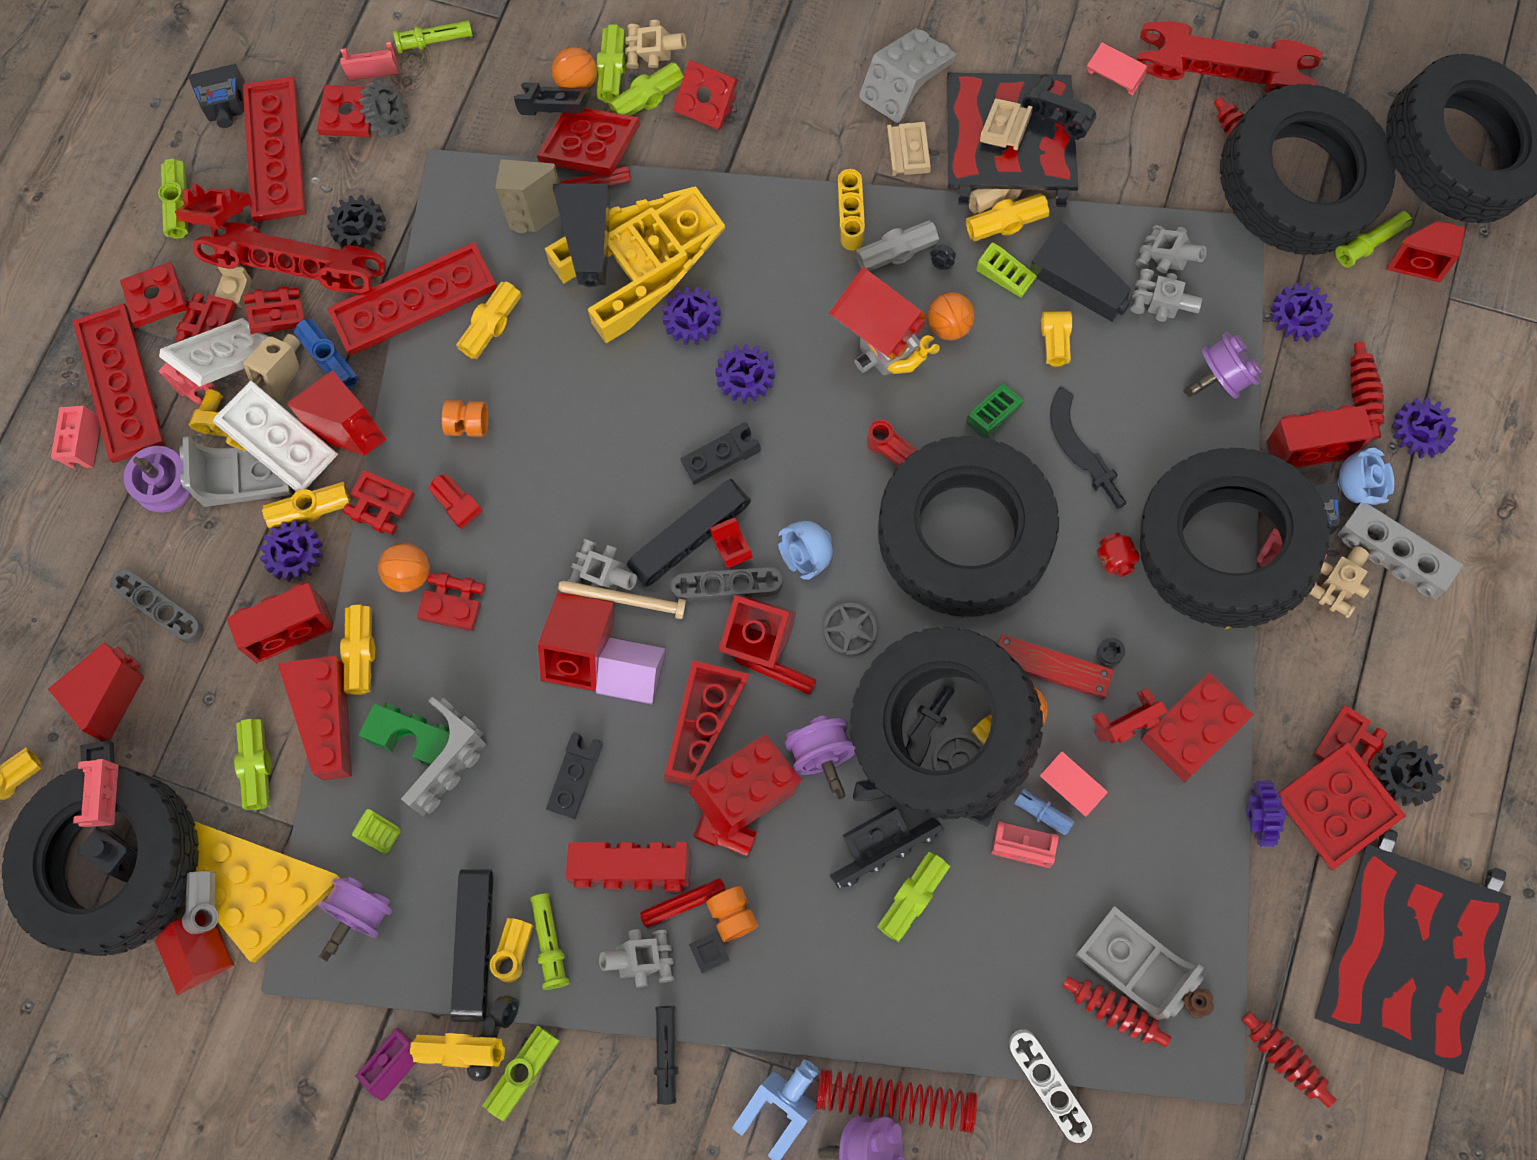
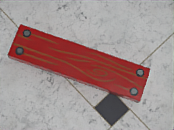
M1001 634L999 646L1003 647L1023 667L1028 675L1105 700L1114 670Z

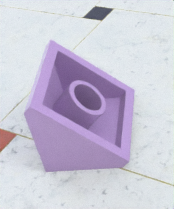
M609 638L599 656L596 694L653 705L666 649Z

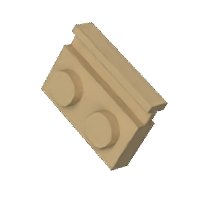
M995 98L981 132L980 142L1005 148L1007 145L1014 146V150H1018L1031 117L1032 106L1022 108L1021 104Z
M925 122L899 124L896 127L887 125L892 176H896L898 173H904V175L930 173L931 165Z

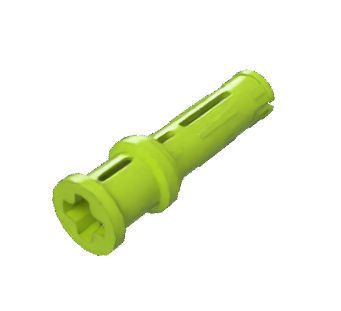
M469 20L425 29L415 26L413 30L403 32L393 30L399 54L403 53V50L413 48L422 50L428 44L473 37Z
M1401 211L1366 234L1361 233L1350 243L1338 246L1335 250L1337 260L1346 268L1352 267L1359 258L1371 255L1374 248L1410 227L1412 221L1408 220L1412 219L1407 212Z
M546 893L532 896L530 901L532 902L541 951L537 960L538 964L542 965L545 981L542 984L543 990H551L570 984V981L565 976L563 965L565 954L558 947L549 899L550 895Z

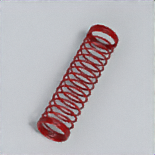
M821 1069L816 1109L825 1110L829 1084L828 1110L829 1112L832 1111L839 1083L838 1112L841 1113L849 1084L848 1113L851 1115L853 1112L859 1086L858 1115L862 1116L869 1087L868 1116L871 1118L880 1084L879 1117H883L890 1086L889 1118L893 1119L900 1087L899 1122L903 1121L910 1089L909 1123L911 1125L920 1090L919 1125H923L930 1092L929 1126L931 1128L933 1127L940 1093L939 1128H943L950 1095V1130L952 1131L957 1104L961 1095L960 1132L972 1134L974 1131L978 1098L976 1092L970 1093L969 1091L967 1093L964 1105L962 1090L958 1091L954 1103L953 1090L950 1088L944 1102L943 1089L939 1087L933 1105V1087L931 1085L927 1088L923 1103V1086L919 1084L913 1102L912 1083H908L903 1100L902 1081H899L893 1099L892 1080H888L883 1097V1081L880 1077L877 1080L872 1101L873 1080L869 1076L862 1100V1075H858L852 1098V1074L849 1073L842 1097V1072L840 1071L836 1078L831 1100L832 1071Z

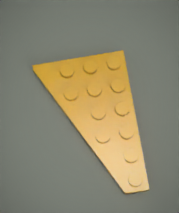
M195 822L194 828L197 830L199 846H197L199 851L198 867H196L195 872H216L215 909L218 912V923L250 962L255 963L315 908L320 901L329 895L334 888L332 884L334 878L342 880V877L335 873Z

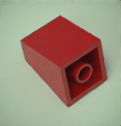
M862 267L829 312L830 315L893 361L896 357L899 358L905 353L909 345L907 342L913 334L917 335L926 323L924 319L927 316L864 267Z
M333 370L287 403L303 425L325 443L365 456L387 440L364 406Z
M557 592L538 642L541 681L596 691L599 656L610 638L614 623L613 602Z
M104 642L50 686L48 690L81 731L100 741L111 740L144 677L138 671L141 665L132 655H127L119 646L112 648Z

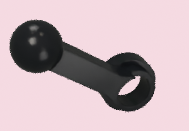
M505 995L495 1000L491 1008L490 1017L485 1015L480 1037L497 1038L501 1027L508 1028L513 1023L519 1008L517 998ZM470 1065V1068H467L468 1076L476 1082L486 1080L492 1071V1066Z

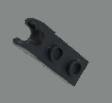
M522 83L521 87L525 94L514 96L515 105L520 115L534 116L537 112L582 113L590 99L588 88L540 87L539 83Z
M747 422L730 429V433L680 458L693 485L761 451L758 440L744 441L745 438L751 435Z
M573 732L570 737L563 763L546 810L575 820L594 766L603 747L602 741L594 739L589 748L581 749L582 736L577 732Z

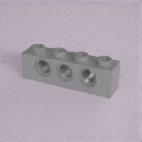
M1361 502L1336 535L1349 548L1353 549L1354 546H1359L1369 553L1368 559L1372 563L1384 566L1392 572L1394 577L1401 581H1407L1415 586L1420 594L1435 600L1447 591L1463 567L1462 563L1368 503ZM1367 532L1375 534L1377 540L1371 539ZM1393 548L1400 550L1402 557L1397 556L1393 552ZM1418 564L1423 565L1427 569L1428 573L1422 572L1419 569Z

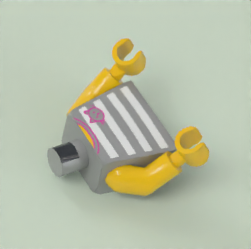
M913 334L907 342L909 345L905 353L899 358L896 357L893 361L863 338H860V349L863 354L857 357L854 362L862 373H865L873 366L882 375L911 373L927 359L928 353H938L940 346L934 344L931 348H928L929 343L934 340V337L926 335L920 341Z

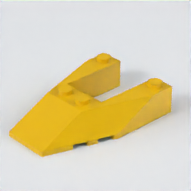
M696 186L664 194L663 198L652 201L644 199L636 201V205L621 209L617 206L610 209L608 257L614 256L632 282L588 308L591 323L606 344L632 328L666 296L725 229V224ZM565 236L545 248L549 264L563 284L576 277Z

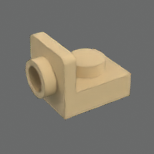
M241 265L234 269L218 267L222 277L215 296L233 300L237 307L242 308L244 304L243 294L248 293L252 279Z

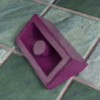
M398 1027L355 1075L369 1094L381 1101L386 1099L416 1064V1062H413V1057L410 1054L411 1042L413 1041Z

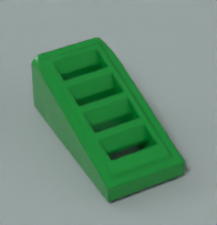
M1003 383L967 415L966 423L981 436L989 438L1023 404L1024 400ZM1005 394L1013 403L1010 405L1000 396ZM994 402H999L1006 409L1004 411L1001 410ZM990 407L998 416L995 417L987 409ZM984 414L992 422L988 423L981 417V415Z

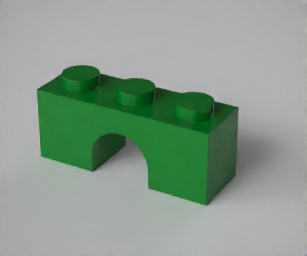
M385 703L383 707L373 704L359 734V737L365 742L393 752L397 742L402 737L407 735L416 736L417 746L412 757L417 762L426 766H430L446 747L450 734L448 726L439 723L436 727L426 724L427 719L414 713H411L410 717L400 714L401 709Z

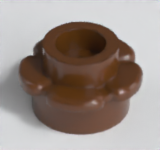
M1198 986L1193 992L1189 991L1183 997L1185 1002L1184 1008L1195 1018L1210 1015L1214 1009V1004L1212 1003L1213 995L1208 989H1201ZM1197 999L1202 1001L1201 1005L1196 1003Z

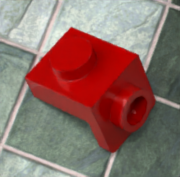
M736 518L729 519L710 528L715 547L727 569L753 558L752 551L740 531Z

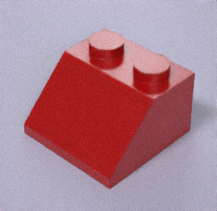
M1437 221L1403 240L1388 263L1386 270L1440 283L1460 256L1465 228L1450 222Z
M735 595L718 651L773 669L789 639L796 612L743 595Z

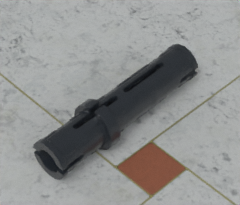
M675 1006L655 1007L657 1067H654V1075H657V1104L677 1103L676 1075L679 1074V1067L675 1066ZM665 1025H667V1050H666V1051H665V1036H664V1026H665ZM665 1059H667V1084H665Z

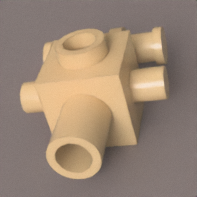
M650 20V27L640 28L637 24H629L627 26L629 30L628 37L625 38V44L629 46L625 48V55L628 56L626 67L629 69L639 68L638 57L640 56L648 62L649 68H658L659 61L671 60V50L686 48L685 34H670L660 26L659 20Z
M1354 546L1348 557L1342 556L1334 566L1324 561L1321 573L1327 577L1321 586H1318L1316 583L1309 595L1311 594L1319 599L1318 603L1322 606L1324 603L1329 604L1330 611L1334 612L1337 610L1348 619L1356 606H1351L1346 602L1354 593L1364 598L1370 588L1361 584L1368 572L1362 567L1368 559L1369 553L1359 546Z

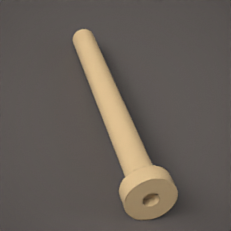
M568 581L559 582L558 590L564 593L673 613L677 619L683 618L686 602L684 599H678L677 603Z

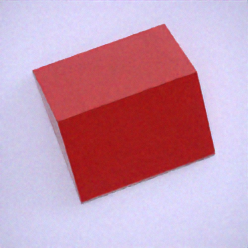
M204 914L195 915L196 924L203 927L206 921ZM181 919L171 922L155 939L173 987L178 995L234 966L217 924L209 931L191 934L184 929Z

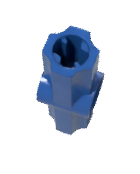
M303 320L297 324L293 333L313 357L319 368L325 374L333 370L349 390L353 389L359 381V377L314 320ZM330 353L328 357L322 358L325 354Z

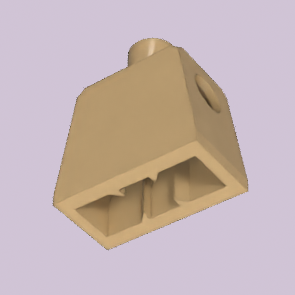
M287 334L283 341L272 336L267 337L243 362L249 380L277 403L300 367L295 351L299 348L301 342L291 334Z

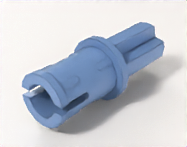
M1026 788L1023 789L1022 794L1018 796L1014 805L1021 807L1036 817L1038 823L1042 821L1063 835L1069 833L1074 824L1071 818L1052 807V802L1048 801L1046 803L1027 791Z

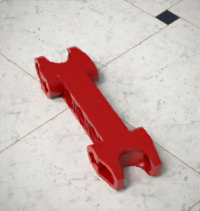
M1174 21L1144 23L1141 30L1140 38L1147 43L1157 46L1159 50L1138 53L1136 60L1147 65V74L1157 78L1179 80L1184 77L1186 71L1266 85V94L1289 85H1318V82L1313 78L1302 75L1298 69L1318 67L1323 53L1314 47L1297 41L1277 40L1272 44L1271 48L1192 36V29L1189 25ZM1148 31H1156L1160 34H1152ZM1305 56H1311V57H1313L1314 59H1306V58H1303V57H1305ZM1143 61H1150V62H1153V63H1152V64H1147V63H1144Z
M226 222L220 227H210L211 236H202L192 242L194 255L200 260L217 267L234 269L241 264L319 280L321 285L329 290L339 292L364 293L369 291L372 287L371 277L376 278L386 272V259L380 254L365 248L346 245L339 250L265 235L255 226L243 223ZM218 229L225 230L226 234L220 236ZM201 244L212 246L214 254L208 255L204 253L201 249ZM372 259L376 261L379 270L367 268L366 260ZM362 278L364 286L357 285L354 280Z

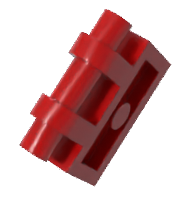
M287 286L278 287V290L270 291L256 289L254 293L243 294L245 304L256 303V305L245 306L250 334L296 329L297 324L305 320L301 300H289L299 298L298 287L287 288ZM280 300V302L265 303L268 301Z
M194 293L191 301H188L186 304L188 310H186L183 321L177 325L176 331L178 333L175 341L180 342L188 337H193L230 323L237 305L233 300L208 295L205 304H202L204 296ZM197 316H200L199 319H198L197 324L194 325V321H195L196 317H197Z
M364 470L350 493L353 498L359 501L356 506L347 503L343 508V513L359 524L364 522L373 526V530L379 533L386 532L394 535L398 526L389 522L391 516L394 515L402 519L415 494L407 488ZM370 505L380 509L378 516L367 512Z
M430 572L427 583L437 585L436 592L424 590L417 618L421 621L474 632L481 604L471 599L473 593L484 594L485 584L476 582L474 578L465 577V579L451 577L450 573L441 572L436 574ZM449 588L462 590L460 598L447 595Z
M1344 705L1314 751L1313 756L1322 760L1345 742H1349L1354 749L1358 742H1361L1365 748L1360 757L1370 769V762L1374 755L1380 753L1384 746L1383 740L1387 732L1376 728L1373 734L1368 733L1366 729L1371 721Z

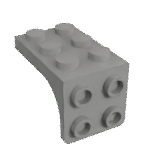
M916 28L873 55L859 94L860 99L894 122L899 123L904 119L908 106L920 87L927 80L952 65L957 54L951 51L946 44L937 42L929 37L927 32Z
M190 436L183 437V446H180L179 449L184 471L180 473L181 484L204 507L292 495V488L248 451L239 450L235 447H205L196 443Z
M431 697L428 702L448 721L450 729L448 743L441 754L401 798V800L423 817L427 813H432L439 806L441 796L447 790H452L459 783L461 773L467 767L471 768L479 760V753L486 746L485 742L480 738L483 733L466 716H463L460 720L462 715L444 698L437 701L434 697Z
M1115 906L1076 953L1080 960L1130 1001L1135 1003L1141 1010L1147 1012L1151 1018L1156 1020L1168 1019L1170 1016L1175 1017L1185 1004L1182 997L1189 991L1193 992L1204 979L1200 975L1204 969L1200 963L1191 964L1169 951Z

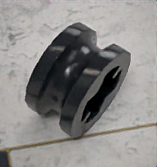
M1116 638L1105 639L1097 649V658L1105 666H1116L1125 656V647ZM1108 646H1113V651L1116 649L1118 651L1113 659L1108 658L1109 654H1104Z

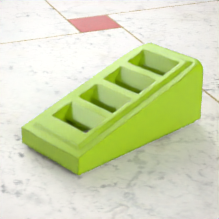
M993 242L977 264V272L1020 298L1024 296L1037 278L1033 272ZM992 259L996 260L993 265L990 264ZM1001 265H1004L1005 268L1002 270V272H1000L998 270ZM1012 270V271H1014L1015 273H1014V275L1011 277V279H1009V278L1007 277V275H1008V274L1010 273V271ZM1020 276L1024 277L1025 279L1019 286L1015 284Z
M367 809L352 832V836L375 850L388 854L401 833V829L372 810Z

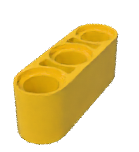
M846 169L838 176L840 242L845 249L853 251L859 249L864 243L865 223L862 177L858 171ZM853 208L855 211H848L846 209ZM848 232H856L857 234L850 235Z

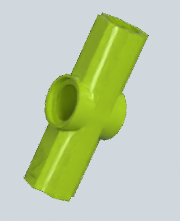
M608 25V27L603 28L601 52L597 54V72L599 75L597 97L605 103L620 95L621 78L625 75V29L620 28L618 25Z
M671 62L651 76L646 74L638 76L632 82L630 89L608 102L609 107L613 113L628 116L634 115L643 108L651 110L662 102L664 95L681 85L684 76L677 64Z
M167 159L161 164L162 186L158 192L159 198L162 201L163 233L166 237L180 239L185 238V235L189 234L188 222L178 221L175 210L185 205L183 202V189H187L186 165L183 161Z
M261 719L241 720V722L236 723L238 754L235 755L234 766L241 784L242 809L261 810L270 806L268 775L272 771L271 757L265 743L264 721Z
M928 852L912 877H908L894 897V903L877 928L890 939L899 943L911 927L914 919L922 914L934 896L932 893L951 866L939 856Z
M537 1026L515 1059L507 1065L504 1075L482 1106L489 1113L505 1122L528 1087L536 1081L538 1073L560 1041L542 1027ZM524 1064L529 1071L528 1077L525 1081L518 1082L514 1076L515 1070L519 1065Z

